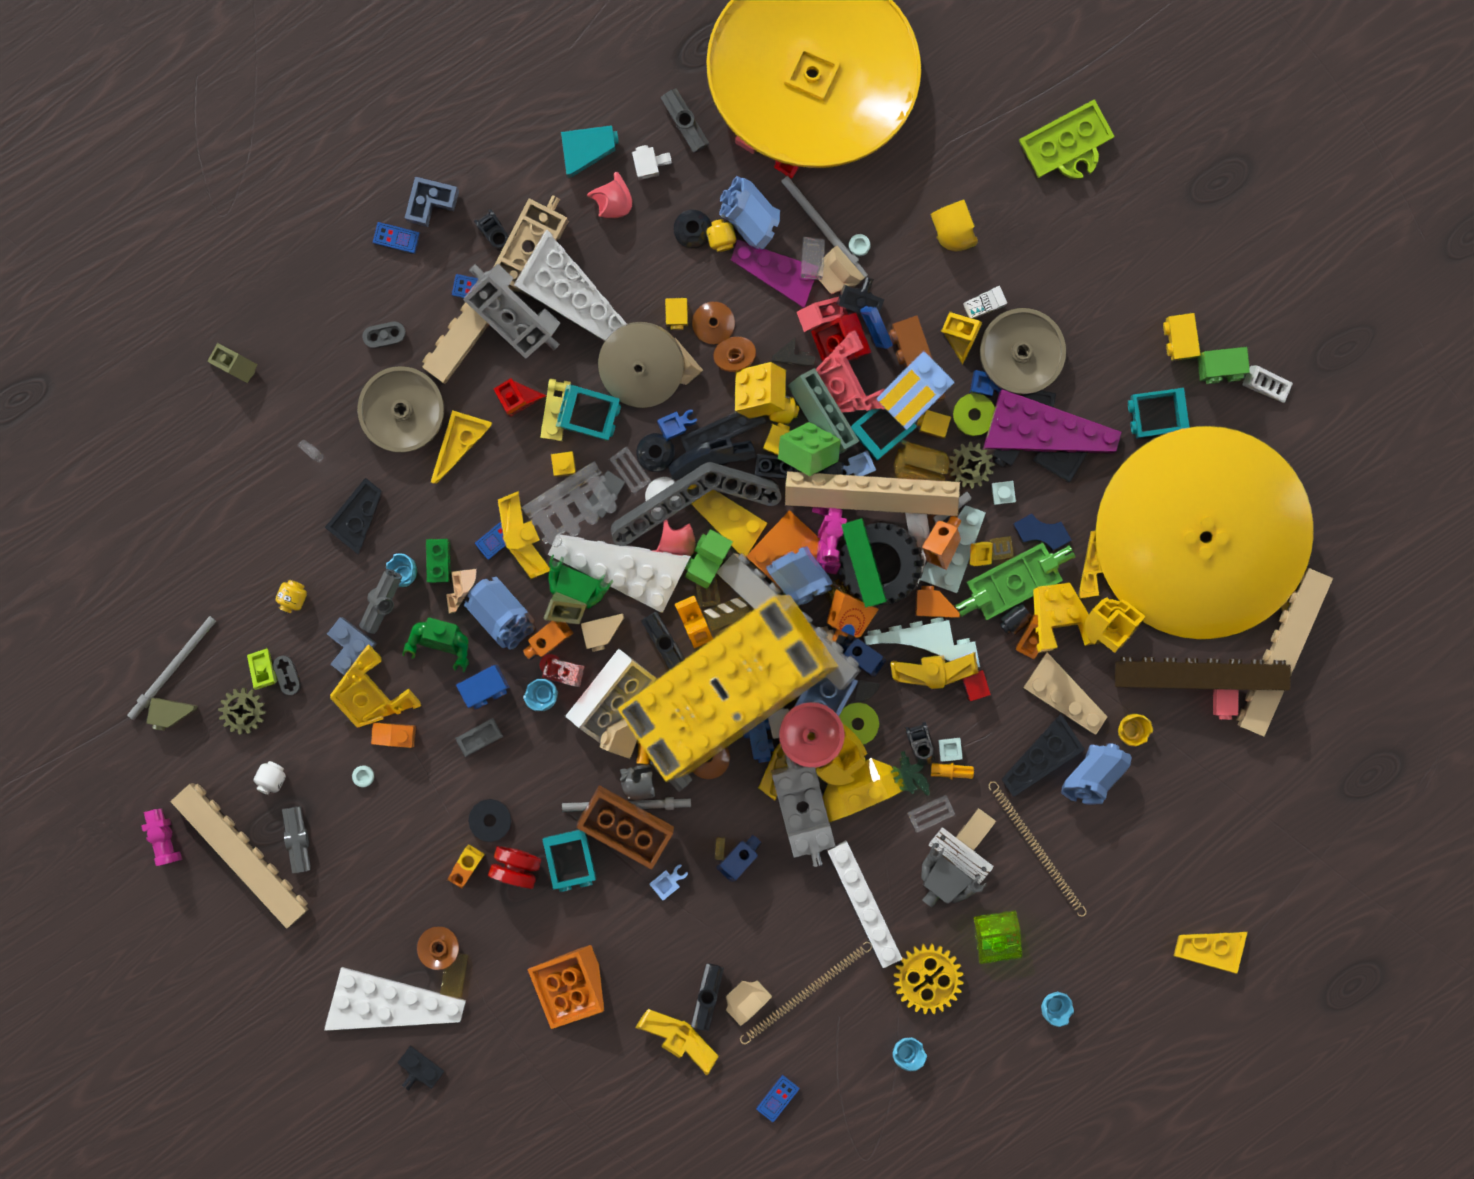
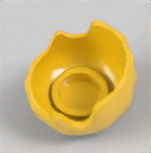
M1139 714L1127 715L1122 719L1118 728L1120 739L1129 746H1139L1146 743L1149 735L1153 732L1151 721Z

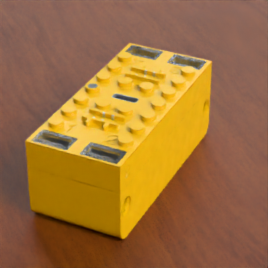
M790 595L773 596L620 706L618 711L665 781H669L694 771L835 671L839 666Z

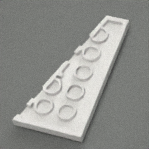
M546 230L514 286L606 341L616 329L627 323L611 307L606 298L601 295L579 266L568 256L563 247L552 237V234Z
M561 534L557 535L548 553L550 556L554 555V558L559 561L562 556L564 558L563 563L597 580L605 575L603 578L604 582L609 583L613 580V584L610 587L663 613L691 557L687 555H673L669 552L650 551V549L627 545L607 544L603 541L584 540V538Z
M342 967L324 1030L460 1022L466 1000Z

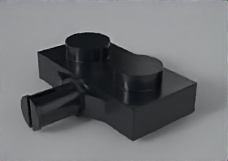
M865 276L862 288H853L844 284L836 304L860 314V309L865 306L876 307L880 313L885 299L875 296L870 292L874 279Z
M411 1045L397 1062L409 1074L406 1081L402 1084L405 1088L408 1082L411 1081L406 1088L407 1090H410L416 1080L423 1082L432 1089L444 1073L442 1068Z

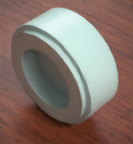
M862 234L854 235L849 241L850 252L855 256H864L868 253L870 249L869 239Z
M359 766L352 774L353 782L359 787L371 785L375 777L373 770L368 766Z

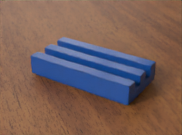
M865 306L860 309L875 346L885 349L893 346L877 308Z

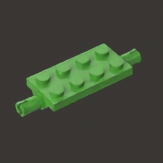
M1041 543L966 582L972 592V597L955 604L957 610L966 607L959 611L961 617L977 608L981 609L985 619L988 620L1034 596L1033 590L1035 588L1055 585L1063 581L1058 572L1059 565L1074 559L1075 555L1070 553L1065 556L1066 553L1072 551L1069 545L1054 554H1049L1045 545Z

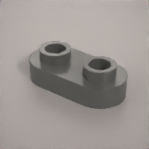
M399 322L370 326L363 332V341L370 348L398 344L404 340L406 330ZM395 329L399 331L397 337H393L391 334ZM377 334L378 339L371 341V335Z

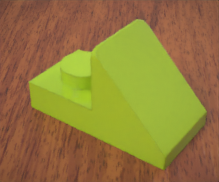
M268 649L247 655L254 690L275 684L278 681Z

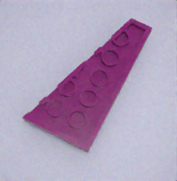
M1002 389L998 396L983 450L1002 449L1010 451L1012 449L1040 452L1067 451L1074 453L1081 451L1114 454L1117 450L1121 432Z

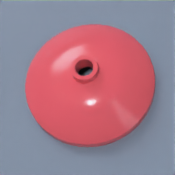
M815 702L803 703L791 709L784 717L779 731L780 744L786 756L794 763L809 768L820 767L831 762L839 754L844 742L843 724L839 716L828 706ZM814 733L815 739L809 740L807 734Z

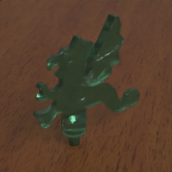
M905 751L901 752L902 758H899L901 768L898 769L896 766H892L893 770L891 771V773H899L897 777L893 778L895 783H898V780L901 778L903 779L902 784L904 786H900V790L909 791L911 794H914V791L918 789L915 786L917 785L928 796L930 784L927 782V778L923 774L916 773L921 771L924 766L918 763L910 765L909 757H906Z

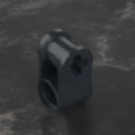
M490 209L488 214L479 220H474V223L493 248L497 251H502L509 236L497 216ZM499 235L505 236V241L501 245L495 244V238Z
M922 722V725L912 728L905 727L916 762L923 766L929 765L934 759V753L926 722ZM921 750H928L930 752L926 757L918 754Z

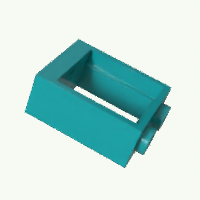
M566 385L556 427L601 440H609V437H612L615 431L613 422L615 416H618L621 404H618L620 399L574 385ZM577 393L610 402L602 433L570 424Z
M1184 388L1134 394L1127 401L1128 411L1133 415V421L1130 422L1131 432L1135 434L1136 439L1160 436L1179 429L1190 428ZM1173 396L1177 427L1142 432L1138 401Z
M880 409L868 411L851 428L858 440L874 459L878 461L916 429L915 423L917 420L882 450L879 449L861 427L864 422Z
M576 830L543 838L553 890L559 889V892L571 890V886L580 884V887L593 885L592 881L597 878L587 833ZM581 839L589 875L558 882L551 846Z

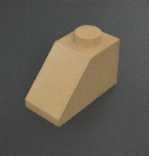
M624 614L582 623L581 627L587 649L592 648V652L605 649L604 645L610 643L624 620Z
M623 718L606 728V731L601 736L599 747L630 759L637 742V737Z

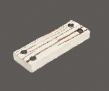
M943 827L929 843L930 847L934 843L936 844V851H941L944 848L942 856L973 880L980 876L981 878L977 881L979 884L993 869L990 863Z

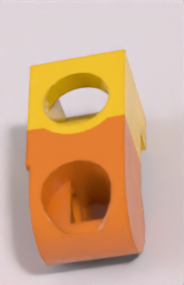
M468 844L455 864L448 881L463 888L485 854Z

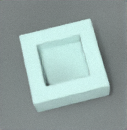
M1013 481L991 484L994 505L1016 502Z
M960 738L938 740L940 761L962 759Z

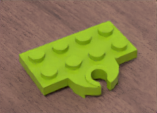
M1094 99L1019 139V143L1038 178L1058 168L1062 175L1070 179H1082L1083 174L1076 169V163H1086L1087 172L1091 174L1098 163L1099 154L1096 147L1110 141L1115 136Z

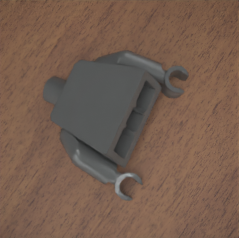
M936 844L932 845L930 853L922 863L921 878L924 881L923 885L930 890L922 901L933 908L940 898L947 904L950 902L957 903L970 898L976 892H981L985 888L987 883L980 885L977 882L981 878L980 876H977L973 881L968 875L942 856L944 848L941 851H936Z

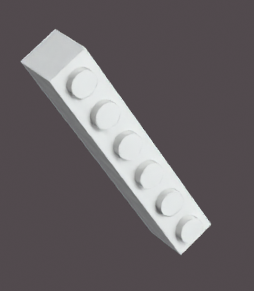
M845 840L835 845L836 847L828 848L827 851L882 967L885 968L902 960L847 841Z

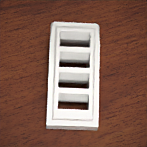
M1257 365L1250 366V373L1246 374L1243 386L1285 403L1293 383ZM1264 377H1266L1265 383H1264V385H1263V387H1262V386H1261L1262 381H1263ZM1272 380H1273V381H1275V382H1274L1273 387H1272V389H1271V391H1270V390H1269V387H1270V385H1271V383H1272ZM1283 384L1279 395L1276 394L1279 385Z

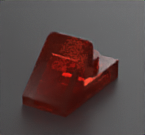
M547 657L542 678L580 687L585 666Z

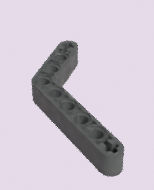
M707 462L616 520L611 525L612 539L616 545L625 546L711 490H717L768 506L777 505L781 500V493L778 484L773 480ZM709 473H715L711 478L706 477ZM729 479H735L733 483H726ZM692 484L697 485L694 489H688ZM749 485H755L753 489H746ZM673 496L679 497V499L675 501L670 500V498ZM654 508H661L659 512H652ZM638 519L644 520L640 524L634 523Z

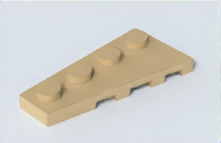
M1046 652L1023 688L1096 735L1107 719V716Z

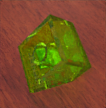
M1016 911L973 917L980 964L1022 958L1021 931Z

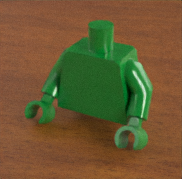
M554 555L551 556L548 580L550 592L553 595L558 592L587 605L585 609H590L602 600L607 589L613 584V580L609 583L604 582L603 578L605 575L597 580L562 565L564 561L562 556L560 562L554 561Z
M427 618L426 622H419L413 626L408 642L404 646L403 656H405L406 652H411V659H413L416 655L417 644L458 656L453 669L456 671L458 666H461L464 673L469 664V660L466 658L469 641L457 625Z

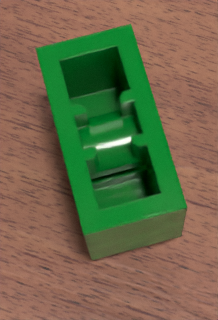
M426 539L427 583H451L449 539Z

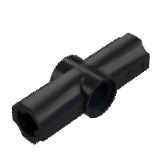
M657 611L641 620L670 670L686 660ZM663 637L671 640V647L667 650H663L659 646V641Z
M706 963L691 1027L709 1031L724 967ZM704 992H711L714 998L711 1002H704L701 996Z

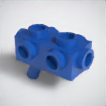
M768 718L744 734V738H750L753 759H758L759 763L771 761L770 752L774 751L772 739L767 738L766 731L770 730Z

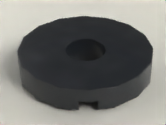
M494 799L482 800L477 803L471 810L468 819L470 830L474 836L487 842L498 841L504 837L509 831L512 821L507 806ZM491 814L495 816L496 823L494 826L490 827L484 823L486 815Z

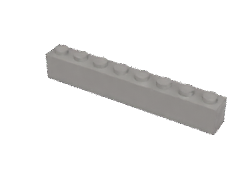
M733 553L716 573L754 609H757L773 596L781 595L780 592L782 590L773 582L769 584L764 579L766 575L760 569L751 567L749 565L751 561L744 554ZM802 612L839 666L826 677L839 690H844L861 672L858 668L859 663L851 656L846 657L842 653L844 649L837 642L834 641L832 643L827 639L828 634L821 627L818 626L816 628L811 623L813 621L811 617Z

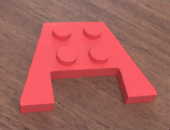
M855 330L846 336L835 350L816 368V371L841 412L885 409L876 400L885 389L883 388L866 396L847 359L848 355L864 348Z

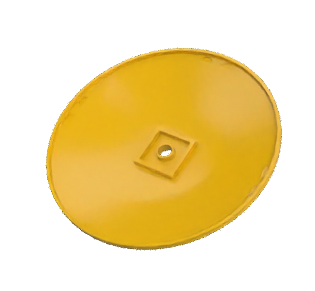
M730 0L718 17L711 33L706 61L708 84L713 101L720 115L732 131L747 145L771 159L794 166L826 168L851 163L870 155L885 145L900 130L911 113L917 98L921 77L918 43L907 18L893 0ZM813 69L817 71L818 76L811 78L806 72Z
M1197 426L1169 432L1153 439L1134 452L1120 466L1109 482L1100 503L1096 522L1098 558L1103 574L1116 597L1120 601L1121 599L1125 600L1145 615L1144 623L1165 633L1192 639L1227 637L1248 630L1269 618L1296 590L1308 566L1313 543V518L1308 496L1301 481L1287 461L1270 446L1251 435L1229 428ZM1209 531L1212 533V538L1209 542H1202L1200 540L1202 532Z

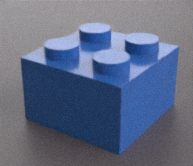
M493 665L456 685L467 707H474V709L488 704L487 699L490 697L497 699L507 694L506 689L510 688L498 665Z

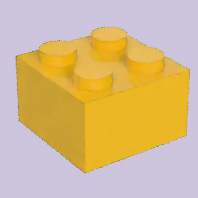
M769 362L737 371L735 411L748 418L784 411L786 370Z

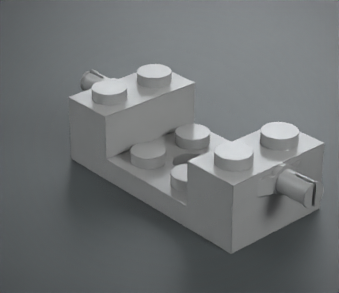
M476 264L470 268L469 271L478 280L463 300L525 359L544 342L553 351L560 345L551 337L560 322L545 308L537 315L508 288L513 277L499 264L485 273ZM504 312L510 313L513 319L507 318Z
M785 755L788 766L771 770L790 846L794 857L805 854L811 855L813 866L817 867L816 858L819 866L822 865L819 852L836 846L823 802L816 769L800 766L793 761L790 762V759ZM801 801L809 804L805 812H800L796 809L797 804Z

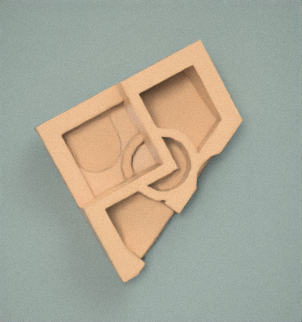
M476 569L451 572L454 593L446 594L449 613L456 612L472 588L476 578Z

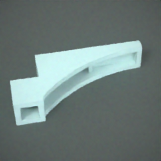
M943 617L931 619V624L923 625L922 621L910 623V628L902 629L901 625L888 627L889 632L881 633L880 629L867 631L868 636H864L866 645L878 643L911 645L939 656L944 655V659L947 661H952L975 652L977 666L980 667L975 642H970L969 638L957 640V645H954L949 620L944 621Z

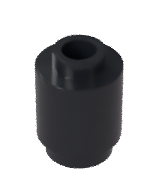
M1021 604L1019 607L1015 606L1001 618L1002 623L1000 626L1006 634L1012 633L1015 635L1029 624V620L1033 617L1025 606Z

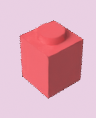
M1213 689V715H1219V719L1232 720V715H1238L1239 690Z

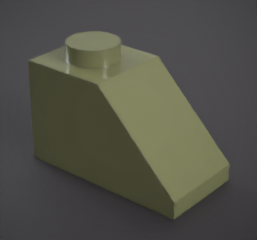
M219 343L216 344L207 361L246 383L254 375L258 365Z
M151 698L147 724H152V729L165 731V727L174 726L196 711L197 705Z

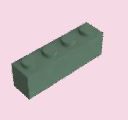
M815 368L800 375L787 385L808 421L841 439L839 454L859 442Z

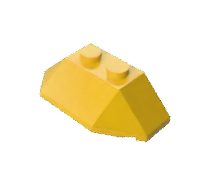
M870 758L865 760L866 764L853 773L854 781L844 785H831L828 783L822 797L828 821L832 822L849 816L906 790L907 787L899 769Z

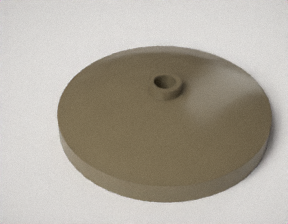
M1017 308L1002 313L989 324L981 339L980 360L986 375L996 386L1014 394H1031L1046 388L1058 377L1065 363L1066 344L1060 328L1049 316L1034 309ZM1019 349L1024 350V352H1025V355H1024V356H1023V355H1021V356L1018 355Z
M634 322L619 327L606 339L599 354L598 368L605 388L613 397L619 398V401L626 405L645 408L656 406L673 395L683 377L684 358L679 344L665 329L652 323ZM636 365H641L643 370L637 368Z
M391 367L378 372L365 384L358 401V418L364 433L379 447L397 453L411 452L427 445L438 433L444 418V402L437 385L423 372L410 367ZM401 407L406 408L403 415L399 413V408Z

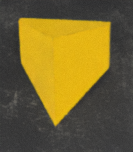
M949 312L941 332L944 333L963 365L982 322Z

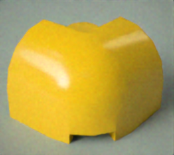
M965 200L945 206L931 214L938 233L937 239L943 247L952 251H962L977 245L978 239L974 235V224Z
M1106 597L1098 603L1086 618L1084 624L1085 632L1088 639L1094 645L1099 640L1115 653L1128 641L1146 616L1123 599L1117 601Z
M843 724L844 742L839 754L828 764L815 767L817 775L831 785H844L854 781L853 773L866 764L864 756L867 752L856 734L845 724Z

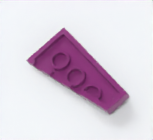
M737 240L731 261L802 308H805L818 267L766 249H756L746 242Z

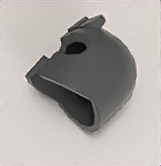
M652 764L620 769L622 776L620 782L627 798L638 801L655 797L652 772H650Z

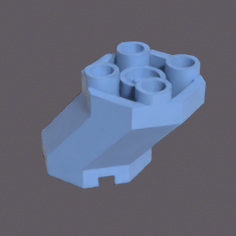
M736 176L730 188L724 190L720 197V201L723 203L719 215L732 223L733 227L750 246L756 249H764L775 234L771 231L773 226L777 227L780 222V210L774 208L751 181Z
M808 546L798 549L799 552L796 554L791 552L766 567L771 577L786 595H790L797 606L812 601L813 595H823L832 590L830 585L833 583L829 575L813 557Z
M493 577V581L483 579L468 592L467 596L470 599L468 603L465 601L464 606L502 648L514 649L527 635L533 633L535 629L533 625L534 619L497 577Z
M1107 744V746L1090 745L1085 760L1064 782L1061 794L1072 801H1076L1077 798L1083 799L1082 803L1088 805L1102 804L1106 799L1107 792L1130 767L1131 755L1119 750L1120 747L1115 744Z

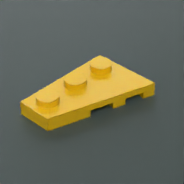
M1247 932L1179 935L1174 957L1237 974Z

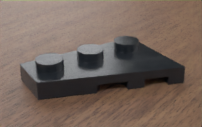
M365 478L325 528L359 555L383 491Z

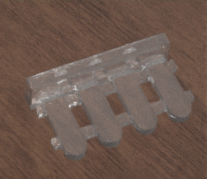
M595 462L587 465L522 507L529 518H534L531 520L533 526L538 524L545 535L542 538L545 544L549 542L552 547L557 548L562 544L560 535L567 531L571 536H577L581 530L578 523L584 519L588 524L594 525L599 520L596 512L604 508L607 513L616 511L617 505L614 500L618 498L615 493L610 495L603 484L606 479L603 475L598 476L602 472ZM590 490L594 492L599 500V503L593 507L585 495ZM570 494V496L567 497L566 499H564V500L562 499V498L565 497L566 495ZM573 501L581 512L575 518L567 507ZM550 505L552 506V507H551L550 509H548L547 511H544V509H546V508L549 507ZM554 513L557 514L563 524L558 529L554 527L549 519V516Z

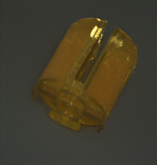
M902 440L904 447L903 449L898 448L893 464L896 473L895 478L930 481L946 480L944 474H947L949 469V459L946 453Z

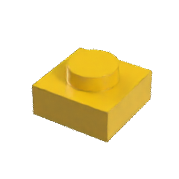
M971 543L970 565L992 564L993 543Z

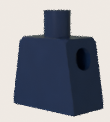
M847 637L843 645L839 644L846 651L844 653L846 657H853L859 663L858 667L874 678L887 661L882 655L858 638L852 641ZM860 649L862 654L857 657L855 653Z
M754 835L746 843L744 841L739 842L718 864L716 869L730 882L736 881L758 856L755 851L762 842ZM740 852L745 854L744 860L739 857Z

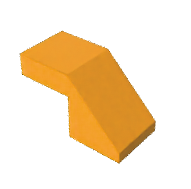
M695 596L675 604L694 648L713 640Z

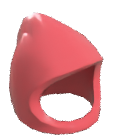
M618 172L614 173V180L587 194L588 197L597 202L599 217L620 218L626 216L632 208V197L629 189Z
M668 519L663 522V532L657 550L653 551L669 552L679 556H691L695 550V536L690 523L680 529H672L668 524Z

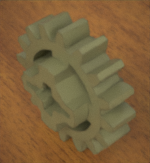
M969 442L967 448L961 444V451L954 449L953 452L956 456L949 457V460L953 461V464L947 466L953 469V472L949 475L956 476L957 478L954 482L961 481L963 488L966 484H969L970 489H973L975 483L981 487V480L988 482L989 479L986 475L993 474V471L989 470L990 467L995 466V463L989 462V459L993 456L986 455L987 450H981L980 443L973 447L972 442ZM969 451L976 452L980 454L981 457H974L971 455ZM962 455V465L957 467L958 458ZM967 460H970L971 463L980 461L974 467V471L971 468L962 470L968 464ZM985 464L984 473L980 476V466ZM961 474H968L973 480L965 479Z
M242 688L241 693H239L238 689H233L234 695L226 693L228 699L220 701L224 704V707L218 708V711L223 712L219 719L226 720L223 726L227 727L230 725V732L238 729V734H243L245 729L247 733H251V727L258 729L257 722H264L261 715L266 714V711L261 710V707L265 706V703H259L260 695L253 696L254 690H250L247 693L246 688ZM239 697L238 702L234 706H230L231 702ZM249 699L252 700L256 708L249 704ZM243 705V709L251 712L242 715L234 710L242 708ZM229 714L234 716L236 723L231 720ZM255 716L254 720L246 725L247 719Z

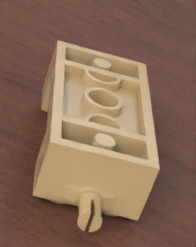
M555 196L551 197L547 207L530 198L528 199L495 265L499 264L513 277V280L508 285L512 292H520L530 297V295L514 286L533 251L525 252L523 244L526 241H532L536 248L546 230L557 241L569 222L567 217L554 211L560 201Z

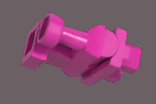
M829 508L828 515H825L818 531V538L821 539L818 543L816 560L826 573L837 574L840 568V552L836 548L843 535L841 524L846 523L847 520L842 518V509Z
M162 808L144 812L147 824L141 826L143 831H147L148 837L146 838L153 845L156 866L182 860L180 851L174 853L171 841L172 830L169 825H172L171 820L164 818Z

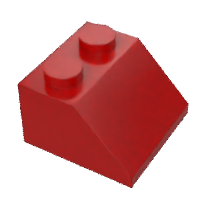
M857 313L841 316L811 331L822 362L854 330L864 348L848 355V361H854L871 353Z

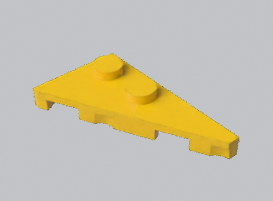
M452 410L431 483L437 484L492 426V422Z

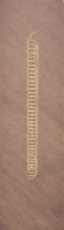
M990 782V783H989V789H990V784H991V783H995V784L998 786V784H997L996 782ZM998 790L1000 792L995 797L1001 795L1002 790ZM1006 796L1002 797L1004 799L1000 802L1001 804L1007 801L1002 807L1008 805L1009 800H1005ZM1011 806L1012 808L1007 812L1008 814L1014 811L1009 817L1015 815L1014 813L1016 810H1012L1013 806ZM1018 816L1019 818L1014 822V824L1019 822L1018 820L1020 819V816ZM1025 826L1026 828L1021 832V834L1028 831L1026 830L1027 826ZM1027 832L1023 837H1025V836H1027V835H1029V834L1032 835V833H1028V832ZM1032 836L1033 838L1028 842V844L1035 841L1033 840L1034 836ZM1034 842L1030 847H1032V846H1034V845H1036V844L1039 845V843H1035V842ZM1036 846L1035 848L1032 849V850H1035L1036 848H1039V849L1035 852V854H1036L1037 852H1039V851H1042V850H1040V849H1041V846H1038V847ZM1043 856L1042 858L1039 859V860H1041V859H1043V858H1046V859L1042 862V864H1043L1044 862H1046V861H1049V860H1047V859H1048V856H1045V857ZM1052 866L1054 868L1049 873L1057 870L1055 866ZM1059 876L1061 878L1056 883L1062 881V876ZM1066 886L1068 888L1063 893L1069 891V886ZM1073 896L1075 898L1070 903L1076 901V896ZM1080 903L1079 906L1076 907L1074 910H1076V909H1078V908H1080V907H1083V908H1084V906H1080V905H1081V903Z
M853 951V953H854L855 957H854L852 954H850V956H851V958H852V960H853L852 962H854V959L858 960V959H857V956H858L859 958H861L860 954L858 955V954H857L856 952H854V951ZM848 956V961L846 959H843L845 964L842 961H840L842 966L844 965L845 967H848L847 963L851 965V962L849 960L850 958ZM831 968L832 973L834 972L835 974L838 975V972L836 973V972ZM821 976L822 980L824 979L826 982H828V979L826 980L823 976ZM814 981L816 986L813 983L811 985L814 989L813 991L816 992L815 988L819 989L818 983ZM802 991L803 995L805 994L807 997H809V994L807 995L804 991ZM792 998L793 1002L795 1001L797 1004H799V1001L797 1002L794 998ZM789 1000L790 1005L792 1004L793 1006L796 1007V1004L794 1005V1004ZM783 1005L782 1007L784 1011L781 1008H779L782 1014L781 1016H783V1013L786 1014V1008ZM776 1010L777 1018L780 1019L779 1012ZM769 1015L771 1020L773 1019L774 1021H777V1019L775 1020L771 1015ZM759 1022L761 1027L763 1026L767 1029V1026L765 1027L761 1022ZM750 1030L752 1036L747 1032L750 1041L751 1038L754 1039V1035L757 1036L756 1031L754 1033L752 1030Z

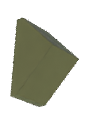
M556 592L550 600L544 619L580 624L587 605Z

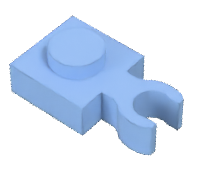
M868 451L849 458L850 465L843 468L846 471V475L854 473V476H864L876 471Z
M681 864L674 868L672 874L665 870L649 883L662 900L666 899L680 887L676 882L677 880L684 879L688 875V872L684 875L677 873L678 868L682 866Z

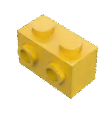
M1190 313L1167 317L1166 322L1163 323L1164 334L1168 335L1169 343L1166 344L1167 355L1171 356L1172 361L1199 357L1200 349L1195 314Z

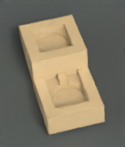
M978 808L956 838L974 851L996 821Z

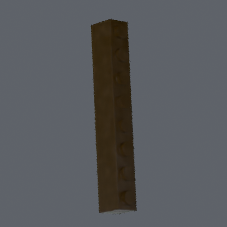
M1120 657V661H1116L1115 687L1290 691L1291 665H1286V660H1273V664H1264V660H1251V664H1242V659H1229V663H1220V659H1207V663H1198L1199 658H1185V662H1177V658H1164V662H1155V658L1142 657V662L1133 661V657Z

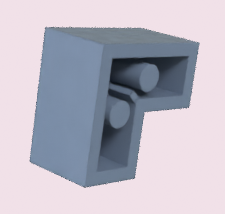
M415 177L405 215L406 221L428 227L433 207L454 211L459 194L458 188Z
M340 617L327 633L328 636L344 647L331 663L343 675L347 673L367 645H370L372 648L377 645L376 642L344 617Z

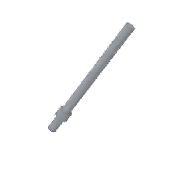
M786 176L781 182L834 247L838 246L864 277L868 276L858 263V258L848 251L796 185Z
M209 616L148 691L145 694H141L137 699L138 703L128 713V717L135 720L140 712L150 705L151 698L155 696L214 625L216 620L213 617Z
M665 797V800L629 801L641 809L665 808V810H674V808L691 807V799H674V797ZM589 802L562 803V811H584Z

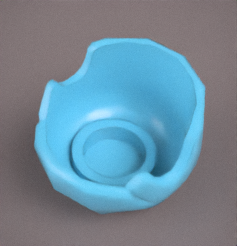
M394 554L393 558L386 563V569L393 570L402 576L398 587L409 586L416 579L418 569L415 561L408 555Z
M536 679L531 684H528L523 696L527 707L534 711L550 709L557 700L556 686L547 679Z
M1058 991L1047 995L1041 1005L1043 1017L1051 1025L1057 1027L1067 1025L1070 1016L1074 1013L1072 1000L1067 994Z
M902 1038L895 1044L893 1059L896 1065L903 1070L917 1071L924 1066L927 1054L921 1042L914 1038Z

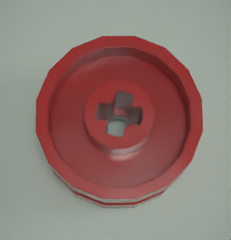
M497 846L494 858L505 865L492 864L488 876L508 884L533 889L536 877L525 870H539L542 859L522 850Z

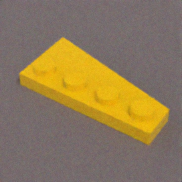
M692 484L688 489H694L697 485ZM711 490L691 503L722 536L733 541L731 546L739 554L742 553L745 556L749 554L767 525V522L716 490Z

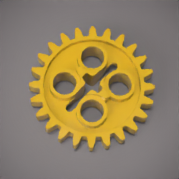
M922 944L921 950L914 946L913 954L906 951L908 958L902 957L903 965H896L900 973H894V977L899 978L898 981L894 982V985L901 987L896 993H903L901 1001L909 1000L907 1007L910 1008L914 1004L915 1012H918L920 1007L923 1008L924 1014L927 1013L928 1008H931L932 1013L935 1014L936 1007H939L943 1012L944 1004L951 1007L950 999L957 1001L954 993L962 992L957 985L964 983L958 979V977L963 975V972L956 971L961 965L960 963L953 964L956 957L948 958L950 951L947 950L942 953V946H939L937 950H934L933 944L930 945L929 949H926L925 945ZM929 958L936 960V965L932 969H927L924 966L925 961ZM939 967H944L942 971L932 977V983L927 981L917 991H913V988L925 981L924 976L926 974L931 976ZM917 972L919 979L913 983L909 982L907 978L909 973ZM942 975L949 977V983L945 986L938 984V978ZM924 989H931L933 994L931 998L923 999L921 992Z

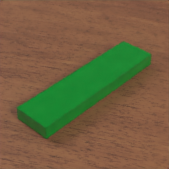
M863 518L841 524L865 608L887 602Z

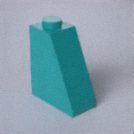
M612 125L561 132L567 177L571 178L616 150L615 144H619L618 132L613 131Z

